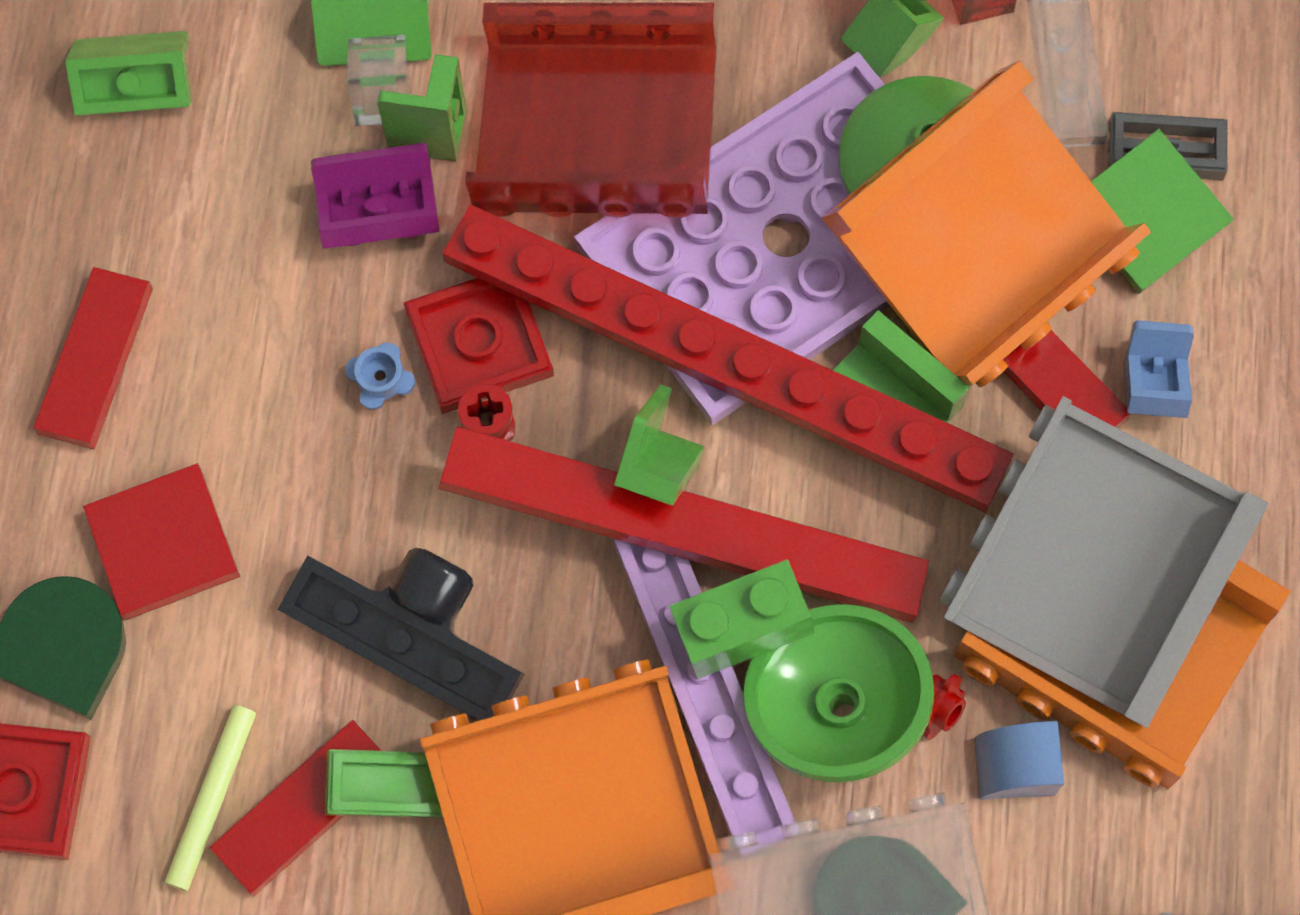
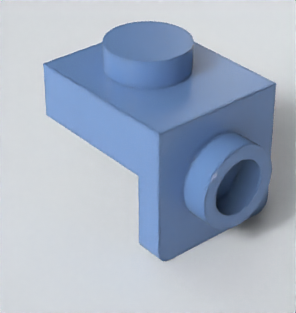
M1140 320L1133 323L1124 359L1127 413L1188 418L1192 403L1188 364L1194 338L1191 325Z

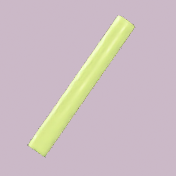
M233 705L165 879V884L183 891H189L256 716L254 711L242 706Z

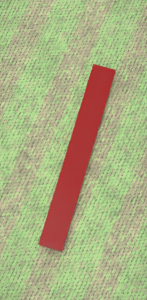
M456 426L441 476L440 490L744 576L788 559L801 592L843 604L871 608L890 617L913 623L918 617L929 560L687 491H682L672 506L614 485L618 474L616 471Z

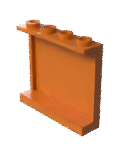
M649 659L641 660L614 669L613 672L616 680L591 687L589 677H585L553 687L555 699L531 705L528 695L492 705L494 717L469 723L467 713L430 724L433 735L420 738V742L425 751L471 915H650L734 889L727 865L723 864L669 685L667 665L652 669Z

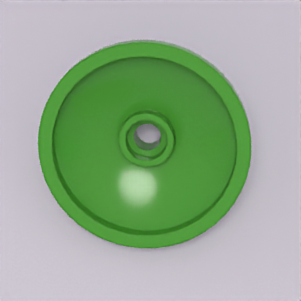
M914 76L887 83L870 93L853 110L841 137L839 168L847 194H851L975 89L943 77Z
M848 604L828 605L810 609L814 634L753 657L749 664L744 683V705L751 730L760 746L774 761L802 777L823 782H850L879 774L899 762L912 750L929 723L934 702V684L928 658L913 634L901 623L882 612ZM842 704L853 707L852 712L847 716L840 717L832 713L837 706Z

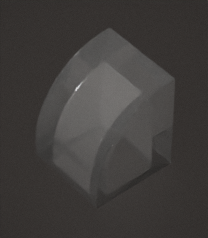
M405 34L348 39L347 79L355 126L382 124L377 105L380 91L411 94Z

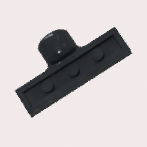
M416 547L409 550L391 584L381 592L373 591L307 555L277 609L463 713H467V715L478 721L494 717L491 706L512 699L525 675L523 672L462 640L454 632L455 619L474 586L473 579L465 570L427 549Z

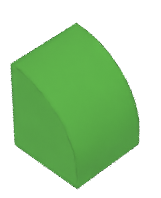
M868 0L840 40L854 53L859 52L879 77H882L908 60L929 39L944 17L926 0Z

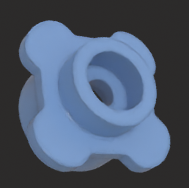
M382 343L378 347L369 348L362 352L359 357L350 359L346 365V376L349 380L356 382L361 391L360 402L366 409L378 410L383 406L385 400L397 394L408 395L415 387L414 375L404 370L400 360V349L395 344ZM384 372L386 374L385 379L382 381L376 380V373Z

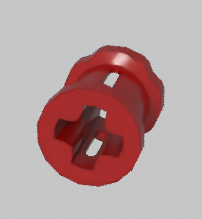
M479 384L471 387L463 394L458 405V416L462 428L511 441L514 438L516 424L512 415L513 406L509 395L502 388L493 384ZM486 397L488 401L482 402V398ZM493 412V425L481 426V414Z

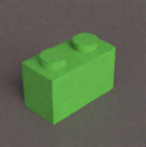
M788 559L669 606L698 679L814 634L812 617Z

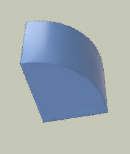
M1058 721L1033 722L1000 727L983 732L974 738L980 800L1055 796L1064 785Z

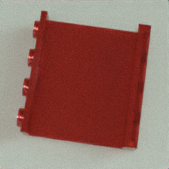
M484 3L482 24L489 50L476 172H466L465 179L473 206L497 217H505L513 213H544L552 217H566L572 213H602L614 218L627 217L631 214H662L670 218H684L691 214H708L718 43L714 3Z

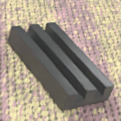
M1123 112L1111 113L1108 120V131H1110V138L1108 140V152H1110L1108 168L1125 156V153L1130 152L1145 140L1123 137L1124 132L1153 134L1160 129L1164 135L1214 138V143L1181 141L1179 138L1167 139L1200 179L1224 180L1228 172V119Z

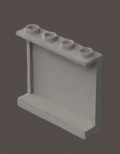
M1063 396L1056 409L1045 405L1028 436L1038 442L1027 464L1016 459L1005 477L999 492L1007 496L1008 499L997 519L986 514L978 527L969 547L979 553L967 574L956 569L940 599V602L949 606L943 618L1148 728L1269 503L1247 491L1241 493L1073 406L1071 404L1072 400Z

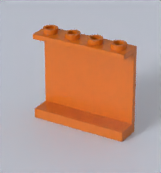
M1020 60L998 70L822 217V220L922 347L966 385H974L976 383L979 388L993 381L1007 368L1008 365L1003 359L1019 345L1023 349H1027L1045 337L1052 329L1048 320L1062 308L1069 312L1087 301L1096 292L1092 283L1108 270L1110 274H1114L1130 264L1140 254L1136 245L1151 233L1145 223L1125 227L1028 101L1021 90L1034 79Z
M1238 560L1148 728L971 632H966L954 657L964 662L961 666L963 671L974 680L990 687L997 683L1017 695L1015 702L1027 713L1042 720H1048L1050 716L1070 728V737L1080 746L1097 754H1102L1105 750L1126 763L1124 770L1138 782L1151 788H1157L1160 784L1169 790L1181 778L1187 768L1184 764L1265 628L1280 612L1291 591Z

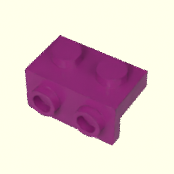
M418 143L320 157L311 160V172L317 199L319 233L323 249L356 246L361 243L403 237L412 238L418 235L440 232L434 183L426 144Z

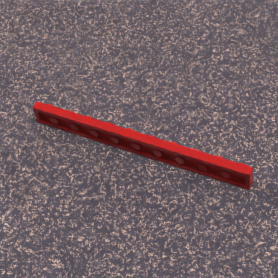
M471 204L442 253L444 263L984 513H987L1013 458L1014 453Z

